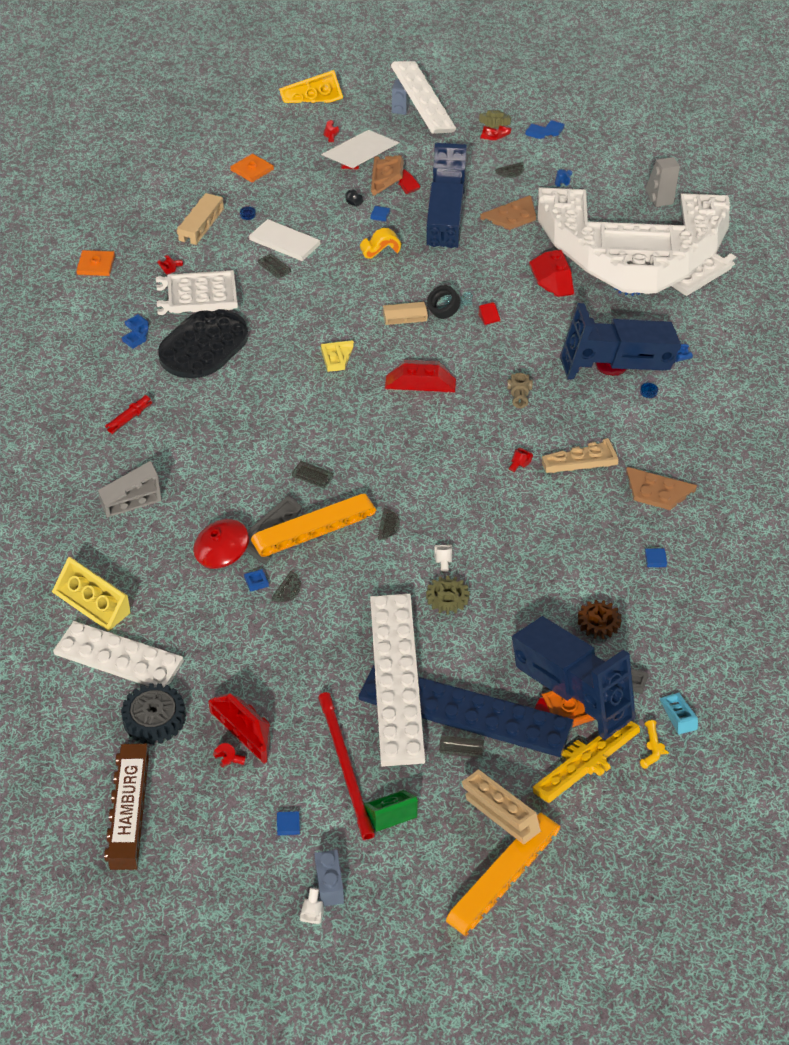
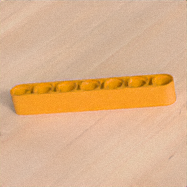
M363 493L259 531L252 536L251 542L259 555L266 557L366 519L367 516L374 515L376 508L367 494Z
M539 813L537 818L541 832L525 844L515 839L454 906L446 918V923L464 936H467L469 929L473 930L483 918L482 915L484 913L487 914L497 903L496 899L498 897L501 898L512 886L510 883L512 881L515 882L525 871V866H529L538 856L537 853L543 851L552 841L550 838L557 835L560 825L543 813Z

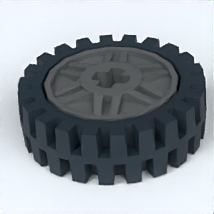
M150 683L149 688L142 685L140 686V691L136 688L133 690V695L129 693L127 700L124 699L121 715L125 731H127L130 737L133 736L135 741L140 739V742L146 744L147 741H149V744H154L155 740H158V744L163 743L164 738L169 741L171 740V735L176 736L178 735V730H182L183 724L186 721L184 700L181 694L177 693L176 689L173 688L171 690L169 685H165L163 688L161 683L154 687V683Z

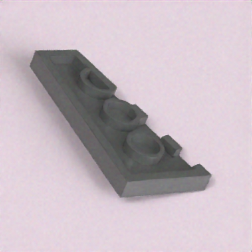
M286 496L248 530L249 543L245 551L261 563L267 565L273 554L261 557L251 542L252 536L259 531L297 518L302 506L289 496Z

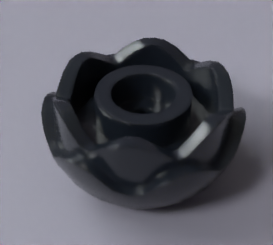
M349 190L345 193V199L348 204L357 207L363 203V196L357 194L355 190Z

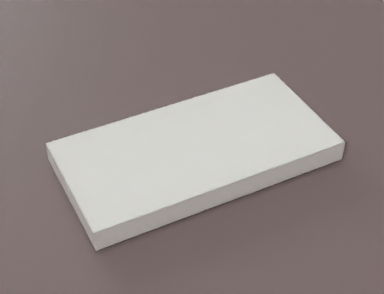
M268 219L249 235V240L301 261L320 245L319 239Z

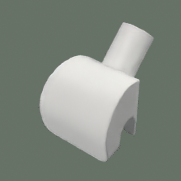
M452 545L434 546L436 563H441V572L449 571L448 563L452 562Z
M310 888L309 897L304 899L300 921L314 924L321 923L324 905L322 901H318V888Z

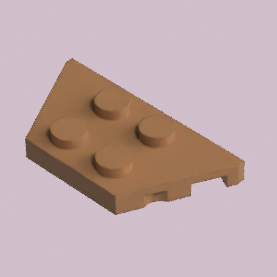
M401 155L386 156L385 159H380L379 156L374 157L371 184L373 196L402 178L404 160Z
M527 196L480 214V219L491 220L492 224L509 230L535 221L536 213L532 197Z
M627 467L626 470L634 501L671 510L677 503L684 501L690 493L696 492L697 485L630 467Z

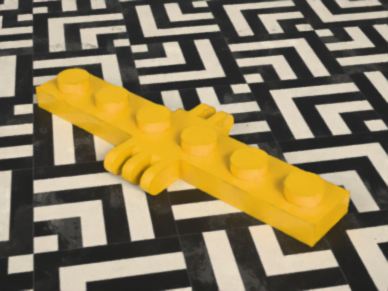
M630 721L608 739L604 740L598 736L587 745L576 740L573 742V745H569L567 750L564 749L562 756L567 760L533 786V793L550 803L587 773L590 775L595 773L602 776L605 773L604 771H608L611 768L606 758L640 732L639 725Z

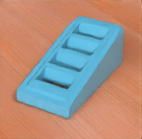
M680 693L660 698V702L678 735L698 729V718ZM679 702V704L670 706L671 703Z

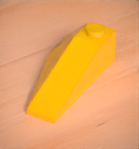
M334 70L279 89L284 103H331L343 99Z

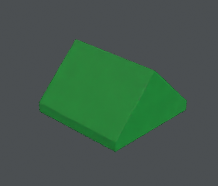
M405 790L364 803L375 832L417 818V797Z

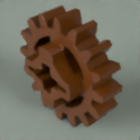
M595 599L593 604L588 601L586 606L582 605L577 617V624L581 625L580 630H586L587 636L593 634L594 639L597 636H601L604 639L605 635L611 638L613 633L617 634L618 629L621 627L622 614L618 613V607L612 608L613 603L607 605L605 600L602 603H598L597 599Z

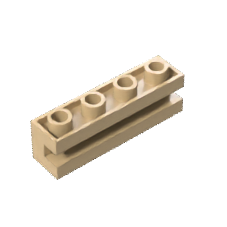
M205 193L199 199L197 205L192 208L190 214L185 217L182 224L178 226L177 234L179 241L185 242L190 238V243L197 245L224 210L223 197Z
M479 769L462 781L463 788L468 791L465 794L467 801L522 844H525L541 832L536 812Z

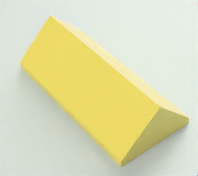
M68 557L52 592L107 631H110L131 613L128 595L72 557Z

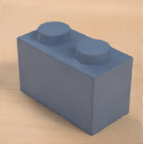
M396 79L392 87V113L406 115L410 106V97L400 80Z
M338 851L315 852V870L320 901L323 902L324 906L344 904Z

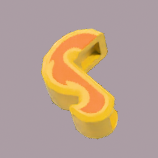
M381 228L373 234L370 241L365 238L360 243V249L365 258L371 259L388 245L398 253L401 250V242L393 230Z

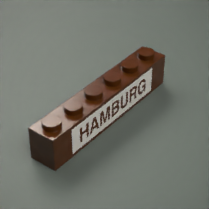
M121 744L120 753H116L118 771H114L113 777L116 790H112L111 801L114 803V807L109 810V822H112L111 828L107 829L109 848H105L104 860L109 863L110 870H138L149 763L147 744Z

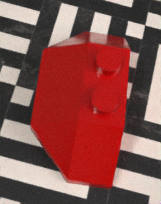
M562 250L545 252L529 262V266L539 286L554 293V296L557 297L574 295L571 269Z
M404 360L386 375L385 389L455 393L456 378L440 361Z
M231 693L209 699L210 713L265 764L268 761L270 724L265 717L261 718L251 704L245 703L241 698Z

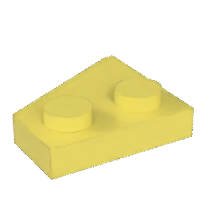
M353 340L321 344V352L328 372L345 370L354 348Z

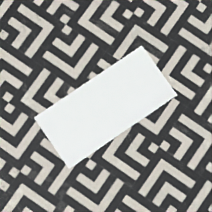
M367 130L321 155L354 168L399 144V142Z

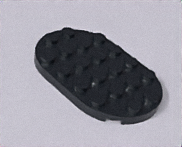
M218 309L205 313L204 310L196 312L186 318L162 340L158 348L159 362L167 372L182 378H200L213 374L222 368L246 344L248 340L246 322L240 315L229 310Z

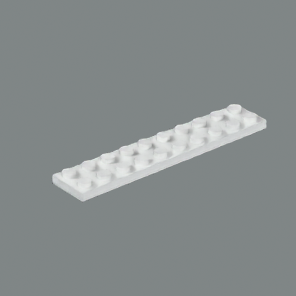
M411 594L370 596L381 767L424 764L425 753Z

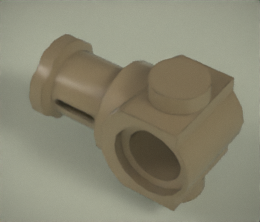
M524 373L511 374V379H507V390H510L514 397L512 403L516 408H524L528 405L527 396L529 390H532L533 381L529 379V375Z

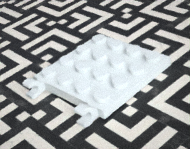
M715 253L691 275L671 286L688 296L729 271L735 265L733 260L736 259V256L731 253L723 258Z
M234 270L168 274L167 277H156V282L162 283L157 285V290H164L168 286L169 301H157V307H163L162 309H157L158 315H164L168 310L170 313L238 308Z

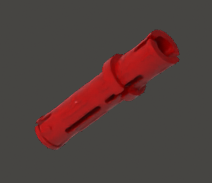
M144 395L137 402L131 403L128 409L105 425V428H108L106 430L114 434L136 415H141L142 411L152 404L151 399Z

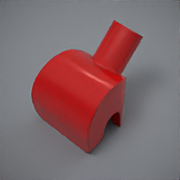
M332 120L326 123L323 135L328 138V142H334V137L339 133V127H333L334 122Z
M168 255L164 256L166 258L165 261L159 260L157 262L167 275L175 272L176 267L183 266L182 260H173Z
M523 448L515 449L511 460L513 463L508 469L515 473L519 466L525 468L531 463L533 454Z
M228 743L220 744L213 753L215 759L223 757L220 764L222 768L231 763L244 765L246 756L235 754L234 747Z

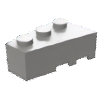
M674 157L656 160L645 190L649 195L650 201L656 207L674 204L680 168Z
M151 461L98 490L100 503L106 517L161 501L158 475Z

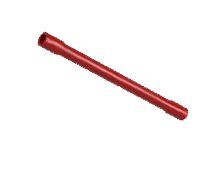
M329 692L321 693L318 699L330 730L357 817L362 840L372 839L375 833L364 806L335 714L331 694Z

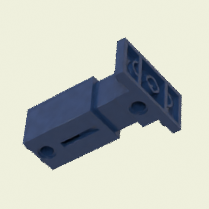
M435 143L433 182L431 183L427 217V246L459 247L463 194L465 193L466 144Z
M578 303L560 354V359L567 380L575 379L576 373L579 372V367H592L594 362L610 363L611 368L671 370L672 365L676 361V355L681 349V341L672 322L613 319L611 324L595 323L594 319L589 317V311H587L585 303Z
M541 616L512 635L516 667L568 701L573 697L583 703L585 713L597 720L599 736L602 739H608L636 718L630 654L622 650L605 662L595 656L593 646L544 616Z

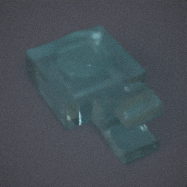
M467 292L460 297L461 303L458 310H462L463 306L473 305L471 292ZM451 295L442 297L444 307L450 303Z

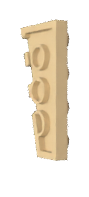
M609 438L603 439V443L597 444L592 442L588 444V447L581 449L579 446L574 447L567 453L560 451L542 456V465L546 473H556L618 465V457Z

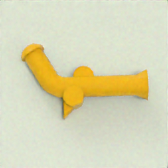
M654 720L644 723L650 740L647 742L646 747L652 750L651 755L640 760V766L644 769L657 762L661 754H669L665 750V745L658 741L656 732L657 722Z

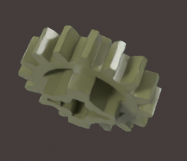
M487 110V113H480L479 122L486 124L490 128H499V126L510 125L511 116L504 114L505 112L500 110Z
M447 575L446 579H443L440 576L438 581L432 580V585L428 584L427 604H432V610L438 608L439 613L446 611V614L449 615L450 611L456 614L458 608L464 610V605H468L470 595L468 585H464L463 580L458 582L457 577L450 579L449 575Z

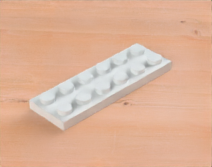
M393 61L391 64L392 69L431 133L454 132L456 127L446 113L432 87L419 69L418 64L415 61Z
M73 621L53 650L54 655L146 686L154 683V687H157V684L161 683L163 688L171 683L184 661L182 656Z

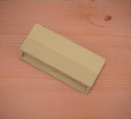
M425 302L383 305L385 325L427 321L428 318Z

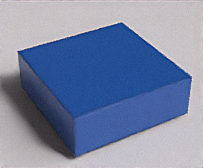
M375 206L371 213V219L386 222L390 214V208Z
M665 548L645 549L647 567H667Z
M263 569L244 574V579L250 592L269 587V582Z
M299 811L277 812V836L300 835Z

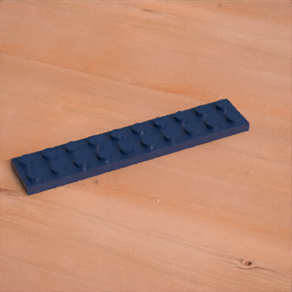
M373 665L359 694V700L373 705H377L375 665ZM418 677L422 719L561 758L572 730L574 719Z

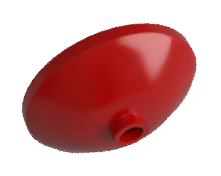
M221 519L206 526L197 536L193 547L194 556L206 568L218 569L226 567L243 555L249 543V533L246 527L238 520Z

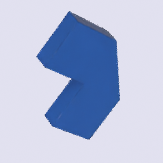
M553 120L546 127L531 124L526 130L525 135L537 139L545 138V136L549 135L558 136L564 129L565 124Z
M139 314L126 320L125 325L132 332L124 335L122 341L133 349L146 342L149 322Z

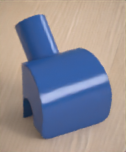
M559 169L555 185L560 187V183H564L565 186H568L572 171Z
M681 344V349L676 355V362L693 358L692 352L688 351L689 345Z

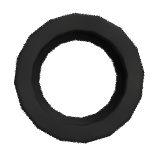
M448 285L434 288L427 298L428 309L434 316L440 319L453 316L458 311L461 303L457 292ZM446 295L452 296L450 303L446 307L436 309V304L440 298Z

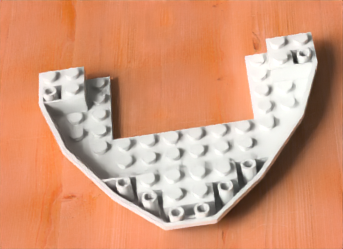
M539 188L538 222L553 245L562 250L566 256L589 274L621 292L651 294L658 293L687 278L717 253L729 228L730 201L728 195L681 194L680 202L684 225L588 222L586 190Z

